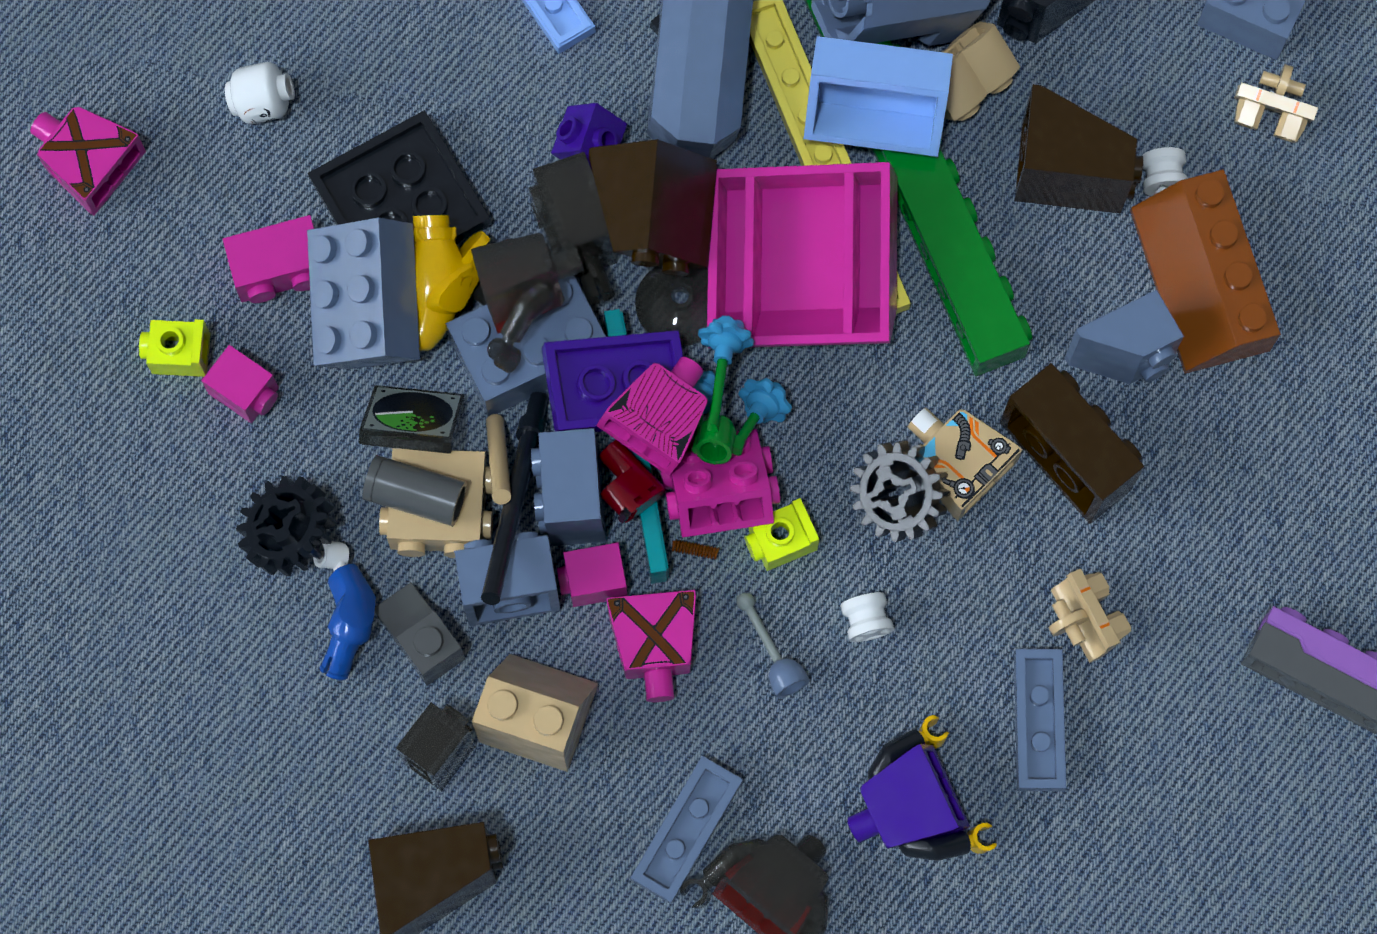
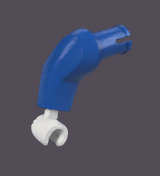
M332 541L331 544H322L325 551H321L323 557L320 560L313 557L314 564L318 568L334 570L328 579V585L336 603V608L328 624L332 637L319 669L322 673L327 672L326 676L330 678L346 680L348 679L359 645L364 644V642L370 639L376 596L356 564L347 565L349 560V548L347 545Z

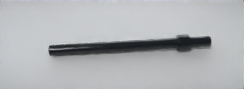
M533 392L530 395L526 414L520 418L516 437L519 443L510 476L511 500L503 504L481 594V600L488 605H496L500 602L532 468L531 448H536L539 445L538 433L545 432L546 422L543 417L548 398L542 392Z

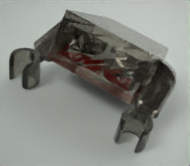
M540 233L514 239L507 238L501 242L471 249L479 277L472 297L483 306L487 304L497 333H502L503 335L502 338H495L489 342L487 352L489 357L494 360V365L507 373L515 370L520 363L521 351L513 345L515 342L520 343L532 321L565 302L559 280L585 272L576 246L550 254L545 238Z
M779 834L773 836L767 842L756 838L728 845L702 870L704 876L700 880L694 878L685 881L681 886L680 893L684 896L692 887L701 886L703 890L702 898L692 908L702 909L711 900L710 889L716 886L712 894L758 934H824L828 921L829 898L823 888L829 877L817 864L826 855V849L823 843L812 835H805L796 845Z

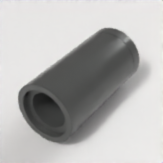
M376 455L370 464L365 478L362 498L369 502L453 527L464 502L467 482Z

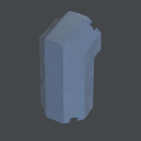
M661 0L653 86L649 101L646 133L652 140L658 139L714 159L717 154L734 143L741 128L753 0Z
M812 0L811 8L824 37L879 43L921 36L918 40L931 46L953 42L984 12L991 0Z

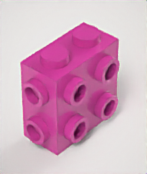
M753 429L745 441L742 455L732 454L730 460L726 463L710 464L702 461L697 454L692 452L694 438H691L682 460L670 476L660 471L663 487L666 490H673V492L665 493L669 520H679L682 538L774 523L772 504L780 503L779 486L776 476L768 477L767 475L773 473L771 452L769 446L761 447L757 429Z

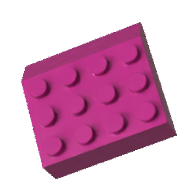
M891 163L717 169L708 264L707 327L713 319H718L721 316H730L734 320H741L744 323V329L751 331V338L754 339L752 347L890 343L897 311V175Z

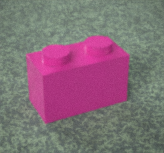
M310 215L222 238L234 285L241 302L262 303L273 299L276 293L286 290H310L307 230L315 229Z

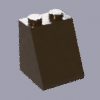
M1033 84L1022 120L1014 201L1120 214L1126 199L1134 198L1136 183L1141 181L1143 156L1136 155L1137 139L1046 87Z
M658 139L589 148V160L613 252L632 257L631 263L637 266H661L662 273L666 275L687 276L689 275V269L708 268L717 160Z
M479 822L368 840L380 934H419L496 884L495 870L503 869L501 847L497 834H489L485 823Z

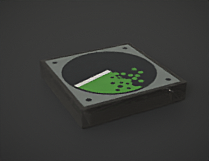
M375 385L359 429V444L449 454L452 452L463 414L465 394Z

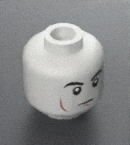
M271 62L240 67L232 73L231 80L225 84V97L230 112L233 116H239L243 122L248 124L282 118L288 110L289 100H293L295 96L294 85L290 75L287 73L282 74L278 66Z

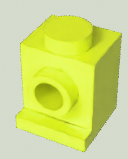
M195 319L194 322L151 320L150 331L141 332L139 356L141 359H146V364L152 374L204 377L207 374L211 334L205 321ZM165 340L178 341V344L173 348L164 347Z
M801 498L792 501L790 505L773 511V524L749 527L748 531L750 534L744 536L751 557L755 562L762 560L766 571L817 551L819 537ZM784 527L789 535L783 540H777L772 536L771 531Z

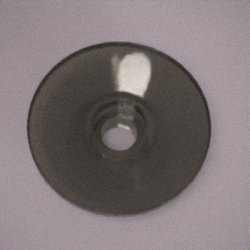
M656 266L645 275L636 292L635 308L641 326L647 333L679 330L681 347L701 342L698 330L707 328L708 269H689V275L672 276L663 274L662 267ZM676 292H684L689 298L685 303L678 304L671 297Z

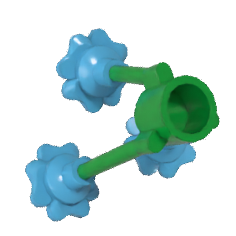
M721 316L718 319H713L707 328L698 330L701 344L715 351L714 362L717 364L716 374L713 371H703V375L694 386L697 391L706 396L708 402L694 431L692 452L697 454L702 461L710 464L726 463L730 460L732 454L742 455L745 441L756 424L766 423L771 420L781 423L785 420L786 414H789L792 409L791 404L786 399V391L779 383L773 382L768 378L761 379L760 381L747 379L738 395L744 401L748 419L737 435L732 421L720 415L727 365L732 363L733 353H742L745 348L754 345L751 331L744 329L743 321L734 320L730 316ZM710 411L709 418L704 421V414Z

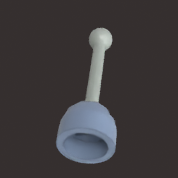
M742 593L737 598V606L739 609L746 611L774 662L769 672L771 688L777 698H784L796 693L809 683V677L801 664L792 659H782L754 608V597L750 593Z

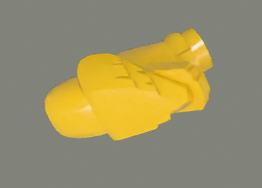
M449 215L413 216L419 351L431 350L443 338L447 331L446 323L452 321L456 313L465 307L492 250L486 247L490 238L483 231L469 237L459 249L455 242L457 227H450Z

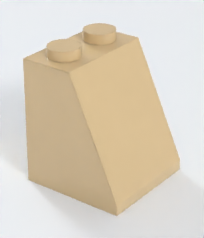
M509 654L488 676L473 716L472 724L479 743L568 772L598 683Z

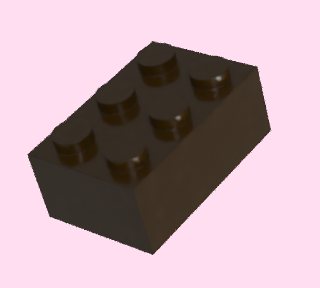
M1050 363L1009 396L1000 424L1085 520L1091 524L1132 490L1145 466L1141 462L1142 456L1135 445L1128 439L1124 438L1121 440L1110 428L1111 422L1106 413L1095 404L1090 406L1079 394L1080 387L1076 380L1067 371H1059Z

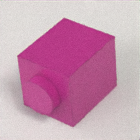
M228 345L201 380L209 395L251 424L259 414L263 416L268 413L278 397L276 391L279 387L273 374L230 345Z
M618 542L563 552L565 566L557 568L561 595L571 594L573 607L606 602L607 598L627 596V586Z

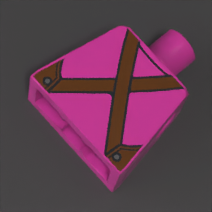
M80 107L72 108L62 122L49 113L43 112L34 120L30 130L32 135L44 142L37 153L44 168L93 216H95L146 153L138 134Z
M695 590L607 598L608 616L625 678H644L647 702L673 700L672 675L688 674L691 672L696 608Z

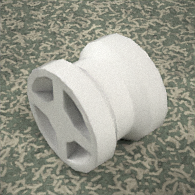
M1164 147L1147 151L1142 155L1143 169L1147 173V178L1143 182L1145 194L1153 196L1180 180L1188 179L1182 169L1186 163L1184 150Z
M868 593L841 603L842 614L848 617L850 628L847 632L850 642L873 640L894 631L893 622L886 617L884 610L887 605L885 593Z

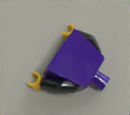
M935 715L928 716L920 727L919 732L913 729L882 746L868 770V781L860 787L861 794L868 808L847 818L849 828L859 843L880 834L887 849L899 848L907 857L934 861L965 855L970 850L977 854H984L997 846V843L984 846L978 841V831L991 828L992 825L989 823H981L971 828L968 833L962 831L970 827L969 822L935 749L944 744L949 732L935 737L927 730V728L932 727L938 722L939 717Z

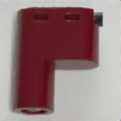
M613 441L599 455V459L617 477L606 486L600 496L619 515L618 520L620 523H628L652 506L665 493L666 489L619 441Z

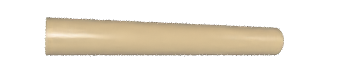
M492 414L486 419L492 499L495 503L503 505L511 500L505 426L501 415Z

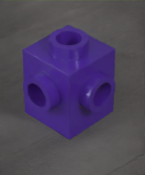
M598 103L567 106L563 120L557 128V138L551 154L566 163L565 167L568 171L579 176L588 177L593 173L589 160V148L621 144L627 123Z

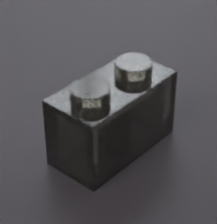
M431 702L397 745L396 750L404 765L442 792L476 747L471 736L472 729L467 725L469 720L448 704L441 710Z

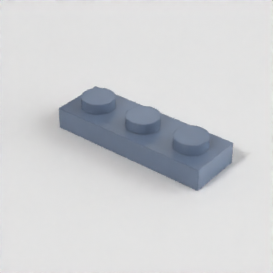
M1015 649L1014 691L1017 791H1065L1066 761L1062 649Z
M702 756L633 872L630 881L672 905L743 783V779Z

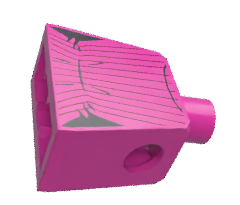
M681 357L671 372L660 364L653 363L607 408L596 426L670 476L682 460L708 402L706 396L694 388L704 373L703 369L698 363L687 357Z

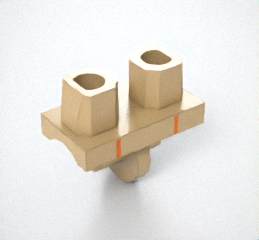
M1284 64L1280 76L1267 71L1262 73L1259 83L1275 88L1274 93L1242 82L1238 85L1234 96L1235 99H1238L1234 123L1257 130L1264 109H1268L1281 114L1273 136L1296 143L1305 130L1307 122L1311 123L1314 121L1318 107L1284 96L1285 92L1302 97L1306 84L1291 80L1293 66Z
M1078 569L1069 573L1064 581L1051 589L1057 601L1052 607L1059 620L1048 627L1053 637L1067 633L1073 646L1080 644L1089 663L1102 658L1121 643L1120 640L1131 632V626L1123 613L1116 611L1106 616L1099 603L1110 595L1109 585L1102 573L1084 575L1083 571Z

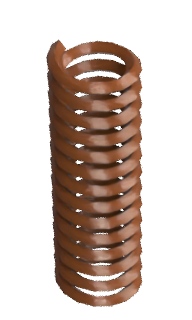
M676 539L672 543V552L675 550V552L678 551L683 554L685 551V554L688 552V555L691 553L692 556H697L698 553V557L701 554V557L704 556V558L707 557L708 559H713L714 556V560H716L720 550L716 546L713 548V546L700 545V543L697 545V543L684 542V540L681 542V540L678 541Z

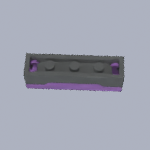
M1273 606L1264 616L1241 665L1377 735V653L1373 651L1363 653L1348 645L1349 640L1344 635L1331 629H1323L1321 631L1307 624L1306 617L1296 610L1288 607L1278 609Z

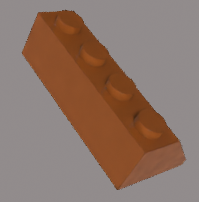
M1224 169L1180 180L1131 207L1130 213L1156 290L1184 336L1177 349L1184 374L1270 352L1281 334Z

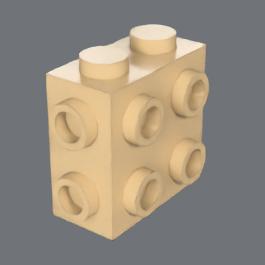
M392 448V460L467 482V488L459 517L453 527L389 507H381L379 532L380 535H387L386 538L391 550H397L399 555L406 557H421L425 555V551H444V556L455 558L454 551L464 549V544L475 540L492 539L493 511H485L486 494H492L490 466H488L485 452Z

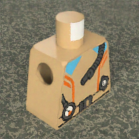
M924 408L908 425V428L925 443L923 457L926 459L937 455L939 458L937 465L934 467L936 473L947 472L948 477L940 482V487L951 491V496L941 498L940 500L957 521L1018 462L1022 449L1017 444L962 409L958 410L944 424L929 409Z

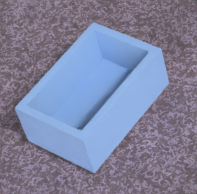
M817 36L803 139L938 157L949 94L953 54Z

